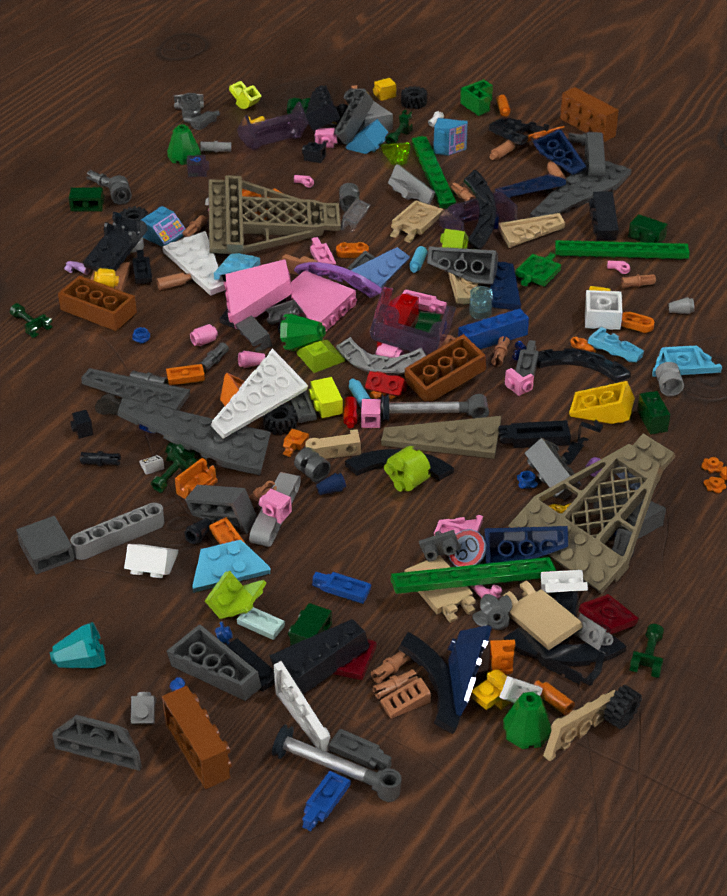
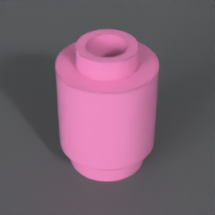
M211 324L194 329L190 333L194 346H202L216 340V336H218L216 328L212 327Z
M382 343L381 346H378L376 355L396 358L404 355V351L400 347Z

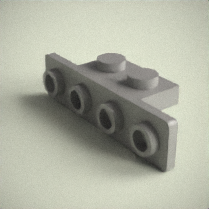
M395 165L388 182L393 187V190L400 192L405 199L410 200L414 198L430 205L435 192L402 166Z

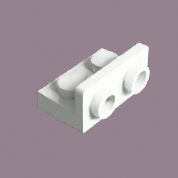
M582 570L541 572L540 574L541 589L546 593L588 590L587 582H583Z

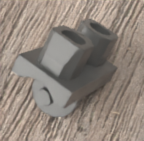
M454 530L445 533L437 531L435 536L419 541L426 560L429 562L436 560L438 555L445 554L450 556L461 549V544Z

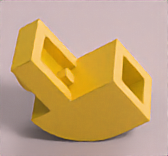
M500 670L489 672L487 680L474 688L470 697L485 710L494 704L502 710L511 703L500 698L507 676Z

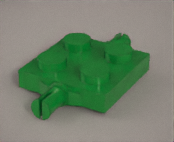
M552 252L547 257L531 254L515 270V276L523 278L521 284L525 287L530 282L545 287L561 271L562 264L553 261L556 256Z

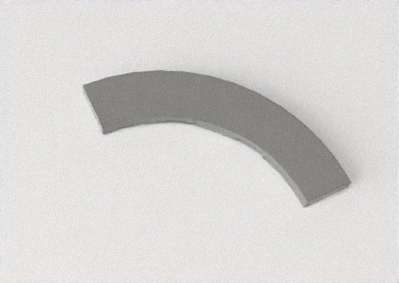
M351 337L336 346L340 354L349 363L368 373L369 371H379L387 375L405 374L404 368L426 356L422 348L396 358L372 355L359 347Z

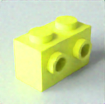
M332 377L310 381L311 389H308L309 398L314 401L315 411L319 412L321 418L343 414V399Z

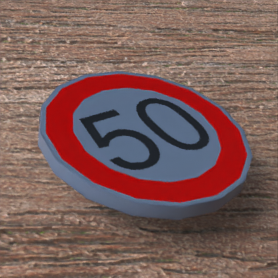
M472 529L457 533L456 537L461 544V549L449 556L450 561L456 567L478 565L486 553L484 537L478 531Z

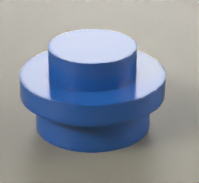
M136 328L132 338L135 342L145 343L150 339V333L146 328Z

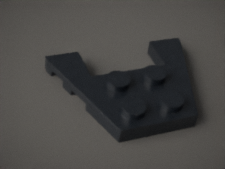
M506 117L489 124V131L518 145L528 142L529 136L523 135L527 130L534 132L544 130L547 132L549 130L548 124H544L542 127L537 126L536 122L525 124L522 123V120Z

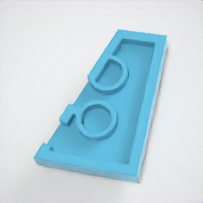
M604 327L599 328L589 337L588 344L594 348L606 350L609 354L621 356L629 362L637 363L643 357L644 350L628 341H620L618 339L619 336L614 333L609 335Z

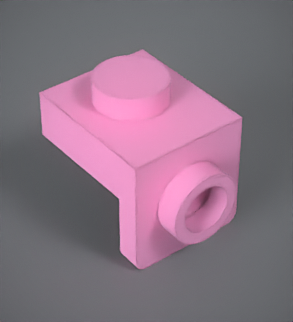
M512 368L506 370L505 385L518 396L533 389L534 376L532 374L522 377Z

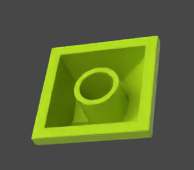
M328 340L315 342L296 351L297 355L313 373L345 362V358Z

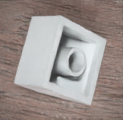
M586 290L585 328L599 329L604 327L609 330H620L622 321L621 292Z
M128 544L124 569L131 570V574L143 575V572H149L151 577L163 578V575L170 574L178 555V550L143 544Z

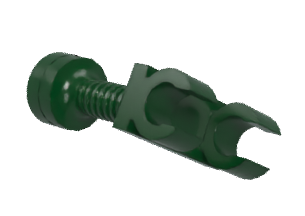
M404 110L402 115H399L400 126L394 133H389L385 138L389 146L397 144L398 136L401 133L409 135L413 130V124L409 126L412 112L407 115V110Z
M15 303L10 308L12 316L22 318L28 322L25 324V330L32 338L39 335L36 331L43 326L46 330L53 327L50 325L53 321L46 317L45 314L34 319L25 312V307L19 303Z
M181 443L174 446L167 454L174 463L161 477L156 476L150 482L153 489L159 493H162L168 487L166 482L179 468L184 472L197 462L194 457L185 462L179 456L185 449Z
M658 624L648 625L646 637L649 640L645 654L633 652L629 671L638 672L639 665L652 668L651 676L660 677L664 658L653 655L657 642L663 638L664 628Z

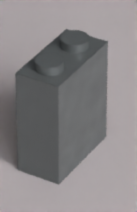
M55 516L16 529L19 544L35 574L75 560L72 545Z

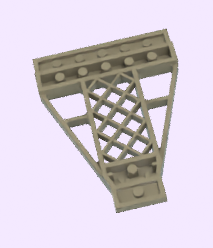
M225 175V180L209 179V253L246 254L323 235L324 230L340 231L339 203H323L316 200L299 199L243 181L241 176ZM242 189L264 195V197L242 196ZM259 211V212H261L262 214H261V215H257L255 212ZM276 212L278 215L274 216L271 213ZM291 212L294 216L291 217L288 214ZM251 216L254 219L250 221L248 217ZM267 217L270 220L267 222L264 218ZM284 218L287 221L282 222L280 219ZM301 219L303 222L299 223L296 220ZM243 234H263L266 241L244 245ZM269 235H287L271 240L269 239Z
M642 434L633 445L628 444L534 496L508 526L509 528L568 526V547L547 554V556L567 570H582L583 582H587L590 587L602 594L613 580L617 582L628 570L629 562L656 484L660 481L665 468L676 457L675 453L647 435ZM601 469L584 490H578L573 486L576 482ZM625 472V479L614 480V474ZM628 472L634 475L635 477L629 478ZM611 476V481L605 482ZM641 483L639 489L630 491L629 484ZM626 485L627 491L616 493L615 486ZM612 487V494H601V488ZM566 488L578 496L561 514L542 502ZM628 498L626 504L617 505L616 499ZM613 499L614 506L603 508L602 501ZM644 499L636 524L632 526L625 520ZM599 501L600 508L589 510L588 503ZM585 505V510L580 511L582 507ZM603 513H615L612 519L604 520ZM600 514L601 521L590 522V515ZM586 516V523L576 524L575 518ZM621 525L632 532L624 556H620L604 545ZM590 528H602L599 534L591 535Z

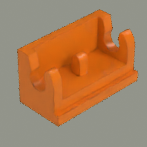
M204 458L198 460L175 478L176 494L186 499L196 485L213 486L218 482L214 466L212 465L208 469L207 461Z
M515 640L490 641L488 673L493 670H500L506 675L513 673Z

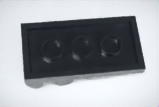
M113 212V225L105 222V235L83 261L84 267L98 271L99 268L113 269L116 272L148 231L146 223L142 220L135 222L123 218L118 212Z

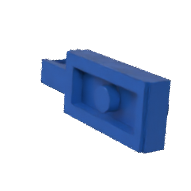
M315 572L313 576V586L320 588L324 592L364 604L371 591L370 583L335 572L327 575Z
M332 771L328 772L306 802L303 828L312 831L317 825L318 820L323 822L329 816L350 787L349 779Z

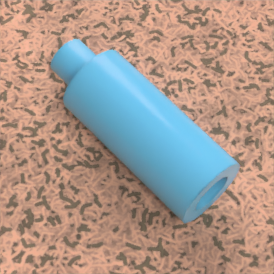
M417 247L409 264L411 272L415 273L421 269L428 253L425 247Z
M354 378L349 380V390L354 398H356L360 408H362V399H370L360 381Z

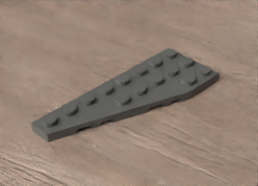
M605 161V176H588L587 166V169L567 177L566 185L557 187L530 213V218L562 212L567 213L570 211V208H578L588 203L589 199L593 196V192L608 191L610 189L614 191L631 175V169Z
M122 398L117 416L136 425L142 424L149 428L148 431L154 434L158 432L164 435V439L179 445L181 443L185 449L189 451L195 450L201 453V457L205 459L211 458L216 460V464L222 467L256 475L261 474L271 432L244 426L223 439L211 426L214 420L212 418Z

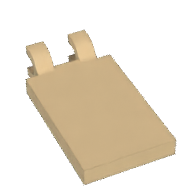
M415 200L392 220L391 228L394 230L391 233V237L397 238L402 230L408 233L405 241L411 243L416 234L421 235L443 215L444 209Z
M438 555L436 560L431 562L426 560L405 569L404 572L450 568V566ZM467 586L418 592L436 614L443 613L450 623L457 620L454 612L458 611L456 607L458 605H461L468 615L475 612L472 604H475L476 600Z
M527 580L520 584V588L525 591L522 593L524 598L518 601L510 591L503 595H508L512 601L513 606L509 612V617L548 650L582 628V622L542 589L536 592Z

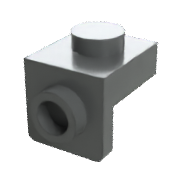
M618 528L612 550L620 556H624L632 532Z

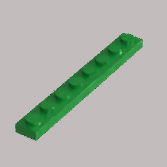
M418 136L417 138H412L413 148L431 189L435 192L434 195L439 207L442 209L455 208L456 200L427 137Z
M555 240V255L689 259L690 254L688 244Z
M545 557L393 573L390 580L395 593L400 594L541 578V572L556 571L550 558Z

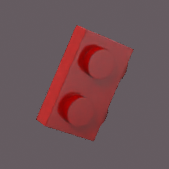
M369 371L365 384L367 390L398 397L402 391L406 392L408 387L403 377L397 375L390 376L379 371Z

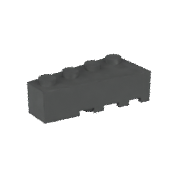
M200 624L167 650L172 667L244 701L262 687L258 671Z

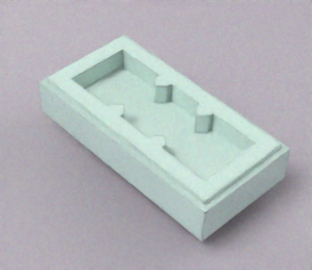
M254 607L248 613H242L237 618V624L272 640L276 638L285 626L284 620Z

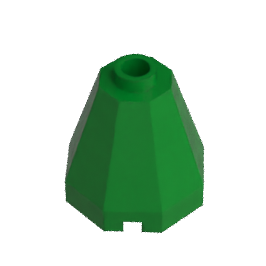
M183 124L178 125L173 130L167 150L168 158L172 163L179 161L181 165L195 162L190 159L201 156L200 149L190 128Z
M285 314L284 318L286 319L280 323V338L282 342L286 343V346H283L284 350L290 352L322 341L326 334L325 326L321 322L293 314Z
M534 692L523 693L503 720L506 740L521 749H528L532 745H535L534 748H541L549 739L552 731L543 701Z

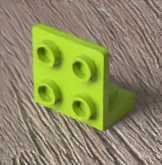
M231 571L224 572L205 602L220 619L233 617L241 613L246 614L253 608V603L263 593V588L267 583L265 580L242 585Z

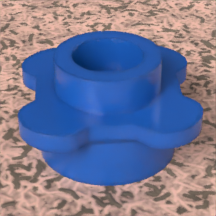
M523 471L517 475L520 488L537 487L536 475L533 472Z
M220 622L221 627L215 628L216 636L223 644H229L230 639L233 638L232 631L229 626L225 627L224 623Z

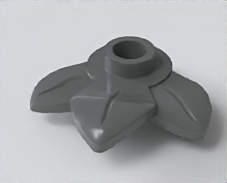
M486 594L480 601L482 610L472 615L473 620L479 626L489 625L495 630H503L509 624L508 614L513 606L512 601L508 595L498 600L495 596Z

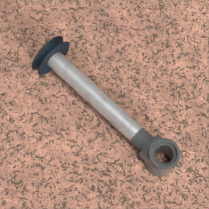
M383 394L381 398L382 422L384 419L389 421V413H467L472 418H484L489 415L487 398L482 394L471 396L470 399H467V402H389V395L384 397Z
M285 724L279 730L273 744L272 756L278 755V758L281 759L287 751L371 785L372 790L377 791L379 798L386 802L395 801L400 796L402 778L395 769L389 768L374 772L292 738L294 732L292 726L288 729L287 724Z

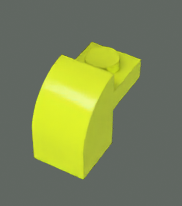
M242 81L229 87L230 92L237 99L235 104L241 109L257 104L262 97L254 85L247 88Z

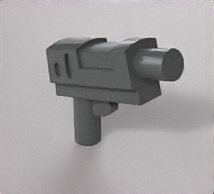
M218 110L215 112L207 111L194 118L185 116L184 122L191 123V127H194V129L202 130L208 124L215 122L217 117L220 116V112Z

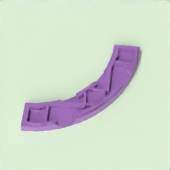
M308 262L299 264L294 269L299 275L306 270L321 277L329 276V279L339 282L344 280L370 298L380 294L382 288L369 279L337 265Z

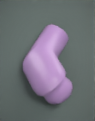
M68 261L64 267L69 273L76 269L85 275H88L91 270L84 267L82 263Z

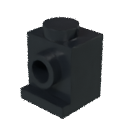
M309 142L307 145H303L302 154H304V160L322 163L326 157V143Z

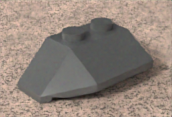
M75 715L52 734L55 749L138 771L141 769L139 751L128 730L121 726Z

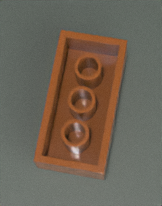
M576 87L562 93L561 120L585 133L603 132V142L616 136L618 109Z
M80 275L58 293L60 310L117 331L137 313L135 296Z
M463 334L404 368L406 383L424 402H433L485 371L486 355Z
M184 686L163 695L162 702L166 726L204 789L206 790L230 779L229 768L232 767L228 757L230 748L225 740H221L217 726L210 723L207 710L205 708L201 709L196 693H191L188 686Z

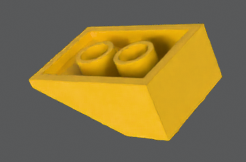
M627 381L575 392L569 415L570 417L592 421L597 420L598 422L609 424L623 423L630 419L635 398Z

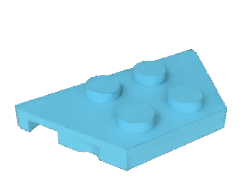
M240 253L230 254L214 272V279H220V276L259 266L260 258Z
M697 345L662 347L656 360V365L653 368L652 377H656L657 367L664 362H674L677 364L680 375L721 373L722 365L714 364L711 361L712 357L704 353Z
M242 540L204 548L200 551L192 590L194 593L214 588L224 572L231 571L238 581L270 574L271 569Z

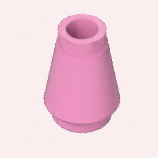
M243 351L238 354L239 367L243 368L260 365L262 360L265 359L264 353Z

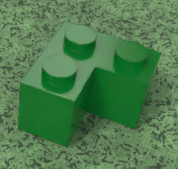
M483 79L462 87L460 104L478 116L489 112L493 85Z

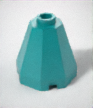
M94 622L81 626L52 646L53 651L50 652L52 663L57 664L59 668H97L106 664L105 650L103 644L100 645L99 639L101 637Z

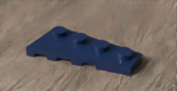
M547 174L497 188L495 192L502 199H509L515 195L565 186L566 179Z
M498 262L497 273L488 294L487 307L510 310L521 309L513 263Z

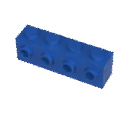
M521 309L513 310L458 327V337L464 334L481 350L497 345L499 338L504 336L503 341H505L506 337L509 340L528 335L529 317Z

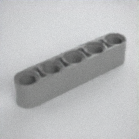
M280 472L273 487L277 486V492L291 497L292 504L299 490L301 478L298 475ZM261 509L250 532V543L271 547L282 523H277L276 518L264 514Z
M150 503L74 534L71 537L74 557L78 560H84L160 529L165 523L162 505Z

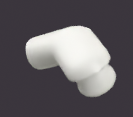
M438 111L435 112L428 121V124L434 127L437 118H444V114Z

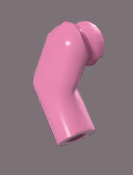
M483 585L471 586L480 598L486 594H491L498 599L502 592L501 587L498 585H493L491 589H487Z

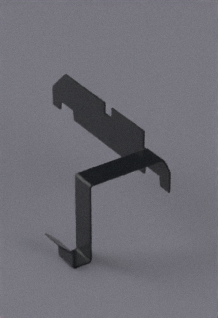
M597 420L593 422L594 425L581 422L577 443L573 441L567 449L569 452H565L562 455L567 460L565 462L566 465H570L584 447L582 443L589 440L588 438L581 437L582 427L600 433L603 429V424H600Z
M603 647L598 650L594 670L587 678L582 677L583 674L549 657L548 659L542 657V654L537 652V659L543 667L559 675L563 673L565 678L579 685L580 681L590 686L593 685V681L601 673L605 654L608 655V650Z

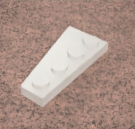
M282 661L274 664L275 694L315 747L325 752L329 751L328 744L331 737L328 730L322 726Z

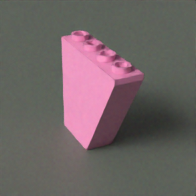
M285 259L226 274V281H224L226 303L229 311L228 317L230 323H234L235 329H237L235 324L251 315L254 318L265 312L267 308L274 306L293 293Z
M306 270L291 282L293 293L286 297V302L295 300L304 311L297 316L321 322L325 326L326 331L332 325H335L357 302L356 290Z

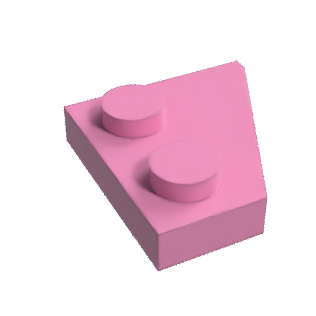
M478 515L474 520H465L464 517L452 520H439L435 532L441 531V533L454 530L455 534L468 529L479 532L483 516Z

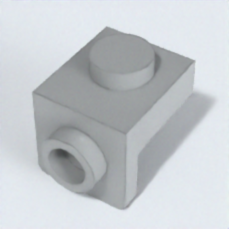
M138 692L137 696H131V724H155L156 697L151 696L150 692Z

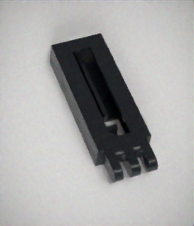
M567 420L511 423V425H501L498 427L501 443H513V448L532 447L541 438L557 446L570 445L571 441Z

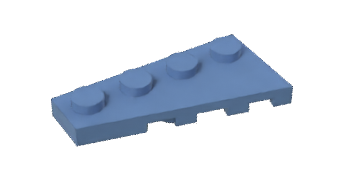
M396 247L351 271L362 275L382 288L408 262L410 256Z

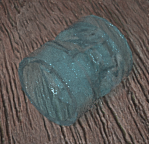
M484 286L471 289L469 314L472 317L485 319L491 315L493 296L491 289Z

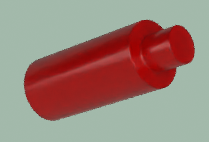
M349 396L343 401L344 423L348 428H353L357 423V400Z

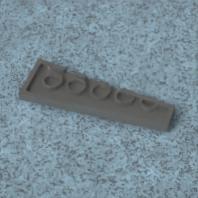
M91 368L81 377L82 384L126 399L178 411L190 397V389Z

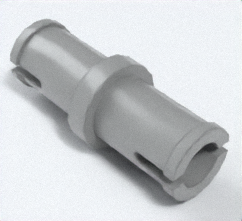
M201 141V151H214V153H217V151L231 152V142Z

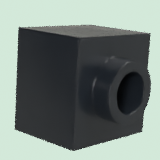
M87 410L72 413L73 421H70L72 432H76L79 439L94 435L92 421Z

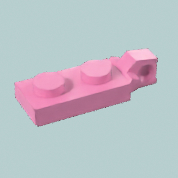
M318 237L312 238L310 250L314 259L317 262L336 265V261L327 244H321Z
M406 289L402 293L419 297V309L423 311L445 314L447 310V302L436 299V296Z

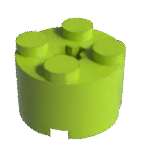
M407 446L391 456L387 460V464L384 465L385 472L394 482L396 490L400 492L403 490L411 491L430 478L428 470L431 468L428 459L420 450L412 449L413 446Z

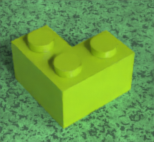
M445 229V232L441 234L440 243H443L442 247L467 249L469 238L465 231Z

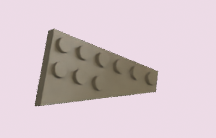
M501 416L385 427L381 446L398 448L413 446L412 449L495 459Z

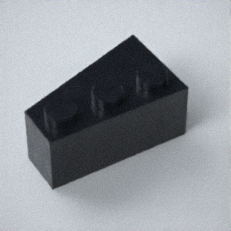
M613 191L593 192L592 198L589 199V214L593 225V234H595L597 241L616 240L619 229Z

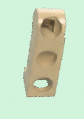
M358 429L350 430L348 435L320 439L310 438L305 444L306 448H312L325 459L361 454Z

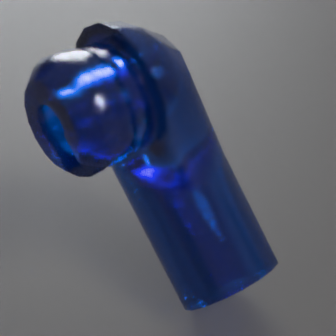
M521 341L515 343L517 350L512 355V358L517 361L520 351L527 349Z

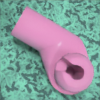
M294 176V183H302L307 188L314 185V180L310 176Z
M608 260L607 269H616L622 274H627L630 271V265L624 261Z

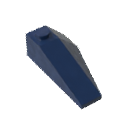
M561 129L533 141L539 153L572 175L587 169V166Z
M568 526L484 528L486 564L535 559L568 547Z
M489 625L462 630L456 639L452 638L447 650L451 652L448 661L456 715L461 716L469 702L476 680L475 676L482 662L480 658L489 640L492 628Z

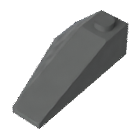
M429 247L427 264L476 284L493 285L497 273L498 254L495 250Z

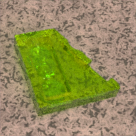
M410 142L381 144L382 152L391 165L407 164L411 149Z

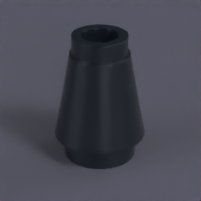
M204 518L187 526L184 533L186 540L192 544L200 543L209 532V525L212 524L211 520Z

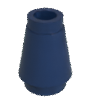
M334 473L316 484L319 495L343 491V488H346V483L341 473Z

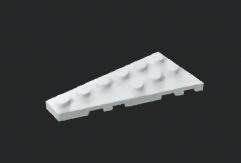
M206 231L162 246L163 253L186 274H190L191 278L210 296L225 290L222 275L220 279H214V272L219 267L214 253H209V239Z
M271 349L268 356L262 360L258 368L252 372L239 388V391L233 395L230 402L214 418L211 426L224 439L305 392L308 385Z

